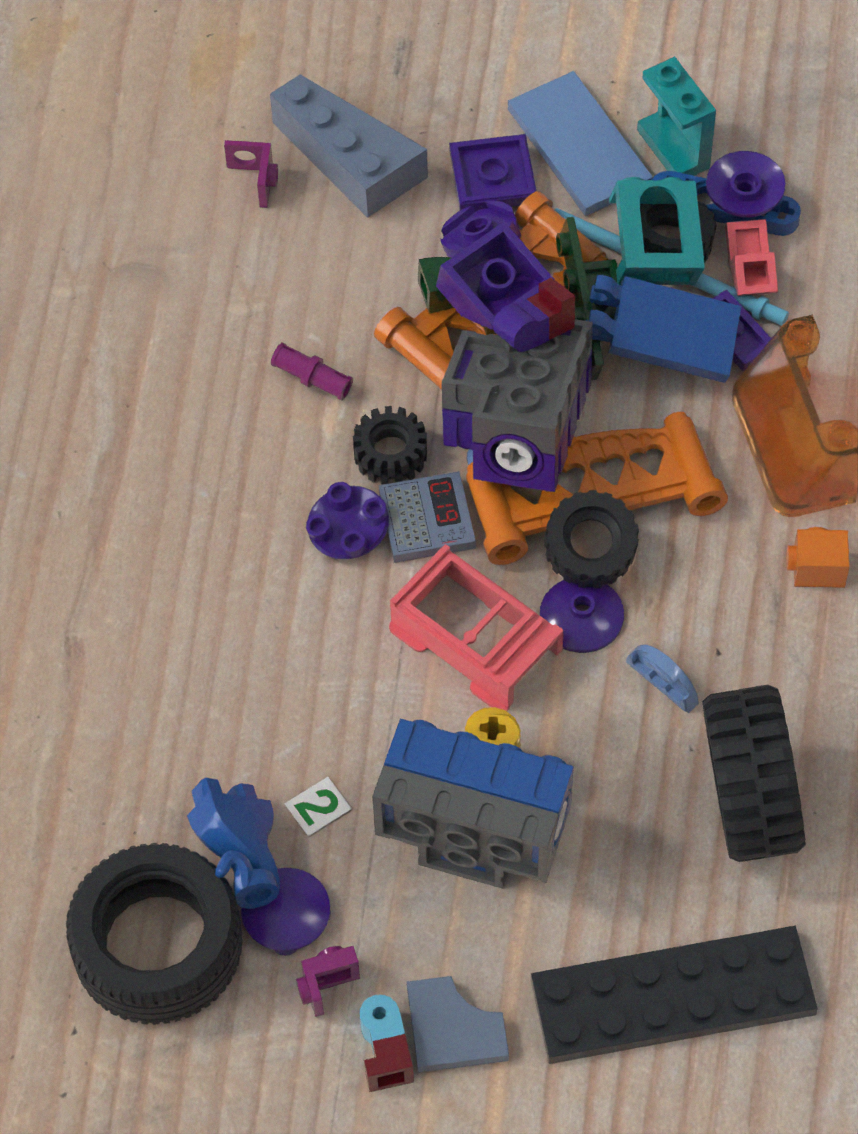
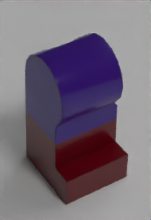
M551 277L539 283V293L519 302L518 305L510 304L502 308L494 319L493 330L518 352L528 351L575 328V295Z

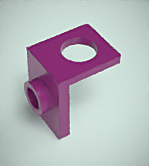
M225 140L224 150L227 168L259 170L257 182L259 206L268 208L270 187H277L278 164L273 163L271 143ZM237 151H248L253 153L256 158L242 160L237 158L234 153Z

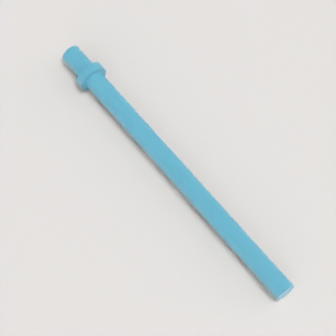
M555 209L565 219L567 217H574L576 228L591 241L621 254L619 235L561 209ZM702 273L697 283L691 285L713 296H717L727 289L745 310L752 313V318L760 320L762 317L780 326H784L788 319L789 312L770 304L769 298L762 295L759 298L752 295L737 296L735 287Z

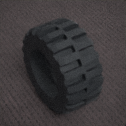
M767 684L710 694L702 701L729 858L737 862H745L798 853L806 846L804 821L792 747L778 688Z

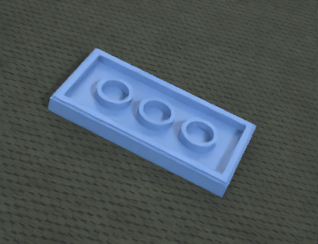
M574 71L508 100L509 112L585 216L613 204L609 203V197L617 180H623L628 177H640L643 180L653 179L650 172Z

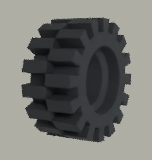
M385 406V413L380 414L378 408L371 410L372 419L366 414L360 418L361 425L356 424L353 436L355 464L359 465L360 473L365 475L368 472V480L374 483L378 477H381V485L389 484V479L401 482L403 481L402 476H406L408 480L414 479L415 470L420 473L424 468V461H427V433L425 432L423 422H418L417 415L413 412L406 417V409L402 407L398 408L397 413H392V406ZM387 437L399 438L406 444L403 451L390 455L376 451L374 446L377 441Z

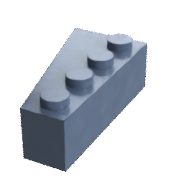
M301 74L270 93L273 124L367 218L428 178L426 148Z

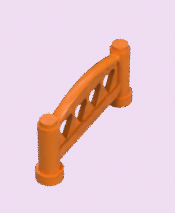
M536 191L522 202L515 213L518 225L522 227L520 230V240L536 258L559 262L564 266L562 271L553 273V278L564 287L563 272L566 269L564 257L558 256L556 235L561 232L566 219L552 208L553 202L540 191ZM577 229L583 263L609 260L602 249ZM395 307L379 321L374 331V337L386 348H395L442 390V380L454 352L447 327L473 331L477 334L486 335L484 327L462 317L455 308L430 314L426 308L413 319L401 307Z
M674 412L664 419V428L620 429L590 433L573 437L571 446H568V455L562 472L567 473L572 468H580L584 471L585 474L578 492L585 493L589 490H597L598 493L603 494L607 492L612 494L613 498L622 500L629 511L684 497L688 510L692 515L706 516L719 511L728 501V495L723 482L715 478L694 423L685 412ZM650 449H659L664 454L657 475H652L630 459V456L634 453L646 454ZM613 458H618L624 462L616 485L611 484L590 468L591 465L596 462L606 464ZM473 462L467 467L466 479L486 535L483 545L488 560L495 565H506L521 559L528 551L525 536L546 531L553 509H557L560 501L567 497L568 499L573 496L571 492L557 484L555 492L542 490L538 503L533 504L514 491L511 485L473 479Z

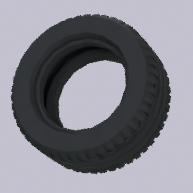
M151 843L150 845L140 844L137 847L134 845L129 847L128 850L122 849L117 854H111L109 859L100 861L99 865H95L91 869V873H87L84 876V881L79 883L78 890L74 892L73 900L70 901V910L67 912L66 937L71 958L79 980L89 996L93 997L97 1004H101L103 1009L109 1010L111 1014L115 1016L120 1015V1018L124 1020L130 1019L131 1022L135 1023L141 1021V1024L147 1025L148 1023L156 1025L160 1022L167 1024L173 1020L177 1022L182 1017H192L191 1014H197L202 1011L201 1008L210 1006L212 1001L218 999L219 993H223L226 990V985L231 983L232 976L237 971L236 966H239L243 942L239 910L228 880L225 877L217 878L215 876L216 865L208 862L206 857L200 856L195 851L190 852V849L186 847L180 848L179 845L174 844L169 846L167 843H162L161 845ZM170 897L187 903L202 917L204 930L196 948L181 962L165 969L138 970L122 964L107 950V936L115 919L130 905L144 899Z

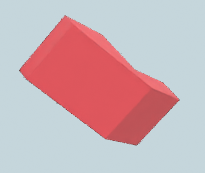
M766 219L727 222L725 232L728 263L737 296L777 293L774 252H769Z

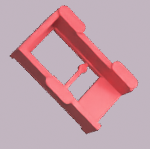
M446 544L390 600V632L415 651L423 652L428 648L472 681L470 684L471 692L490 707L508 711L514 703V686L548 650L555 655H558L563 650L562 628L546 621L450 551V547ZM446 575L482 600L491 609L471 631L469 630L464 633L462 641L416 608ZM498 614L514 626L485 657H482L467 645L474 643L477 635Z

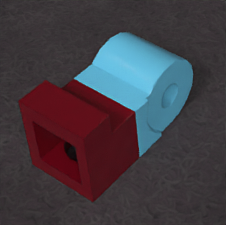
M373 995L367 998L360 1008V1024L363 1037L372 1045L374 1058L364 1060L369 1092L414 1083L413 1064L396 1002L386 995Z

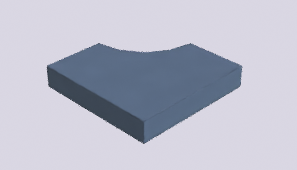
M452 976L407 981L418 1073L509 1061L503 1012H487L468 1004L457 992Z

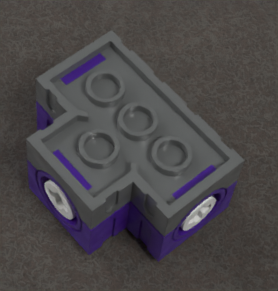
M575 320V328L525 352H518L498 335H484L462 330L442 380L443 445L459 446L463 449L473 450V479L555 492L558 484V475L562 473L568 455V446H571L577 428V420H580L586 402V393H589L591 387L593 322Z

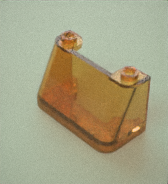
M813 314L785 322L736 380L732 391L734 409L770 504L776 512L786 517H798L856 503L858 495V429L855 425L845 420H831L821 423L807 389L811 381V375L807 367L809 355L817 350L820 342V333Z

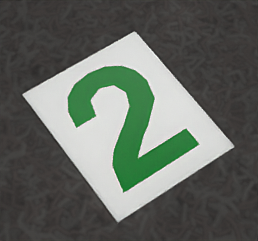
M326 777L284 803L308 836L352 809L329 777Z

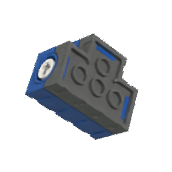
M400 718L372 796L375 835L417 846L418 853L420 854L418 865L501 889L504 887L508 872L547 883L572 804L574 766L566 764L565 761L555 756L545 755L539 757L524 753L520 748L512 744L502 743L495 745L481 741L477 736L468 732L459 731L452 733L437 729L435 725L428 721H408Z

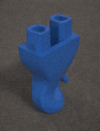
M202 779L191 791L195 807L187 815V818L200 841L210 851L220 857L215 876L222 878L229 872L230 868L233 870L234 895L240 907L254 909L269 904L277 897L280 889L278 869L267 844L274 820L271 801L258 799L253 785L240 783L233 786L225 794L222 792L218 779Z

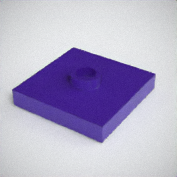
M526 134L449 143L459 210L471 205L474 206L475 211L487 208L485 202L488 201L504 202L511 207L520 206L529 195L537 191Z

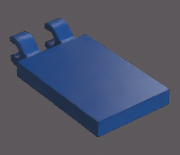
M597 275L595 285H592L589 301L598 305L616 307V313L613 320L602 311H590L589 319L586 321L593 322L592 340L610 342L608 353L726 383L731 372L741 306L624 276L621 285H619L611 277Z

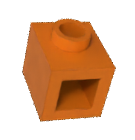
M823 527L797 529L795 544L787 545L786 568L787 571H794V587L845 588L849 572L848 530H827Z

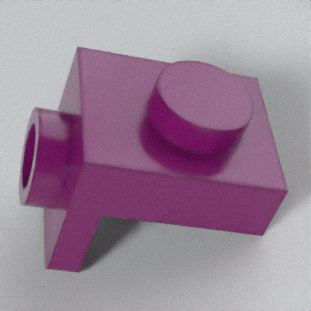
M354 945L346 948L341 946L328 947L320 951L315 957L301 960L303 977L297 978L296 983L302 1004L311 1003L315 1017L324 1015L320 990L360 979L359 961Z

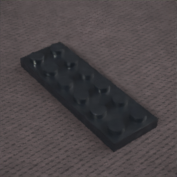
M796 925L531 973V984L549 1064L815 1016L818 1010Z

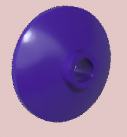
M737 151L722 156L711 166L706 180L707 192L713 203L721 210L740 217H755L774 209L784 196L786 184L784 174L776 162L763 154L752 151Z
M562 580L545 594L540 606V616L552 625L556 624L563 629V649L576 653H589L608 646L616 639L623 626L624 608L618 594L607 584L602 585V588L594 589V587L588 586L581 588L575 583L571 582L569 584ZM586 605L590 608L585 611H580L576 609L575 606Z

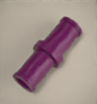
M283 342L277 346L272 355L270 363L273 367H278L300 378L301 384L307 387L314 385L336 396L341 401L348 395L352 387L353 377L323 364V359L316 355L309 357Z

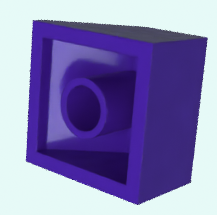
M504 221L440 266L436 287L462 317L492 330L494 319L502 308L510 304L518 305L519 302L539 293V283L552 276Z

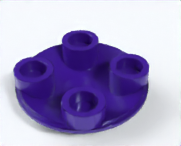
M336 482L328 488L327 493L312 507L306 522V530L312 544L326 556L335 559L358 558L375 549L384 539L389 526V513L384 500L374 491L361 486H350L345 482Z
M278 868L280 878L279 894L269 904L254 909L241 907L242 921L248 934L260 945L275 950L276 953L284 956L292 955L297 949H301L314 942L326 928L331 916L330 900L325 887L310 873L296 868Z

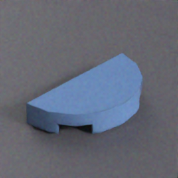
M646 644L638 645L626 658L627 664L683 711L689 713L699 704L698 695L692 682L670 657L657 648Z

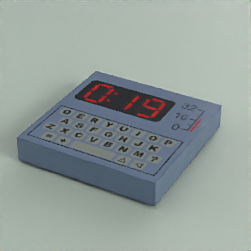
M460 471L378 485L379 496L384 500L389 513L387 533L394 563L434 556L445 544L450 547L452 552L476 549L475 535Z

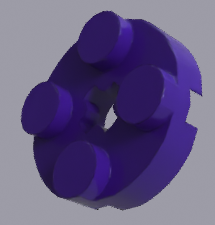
M488 201L485 202L487 205L485 209L475 211L474 206L471 205L451 216L443 225L441 232L444 237L443 239L440 238L447 257L452 258L504 221L520 239L521 231L512 207L504 202Z

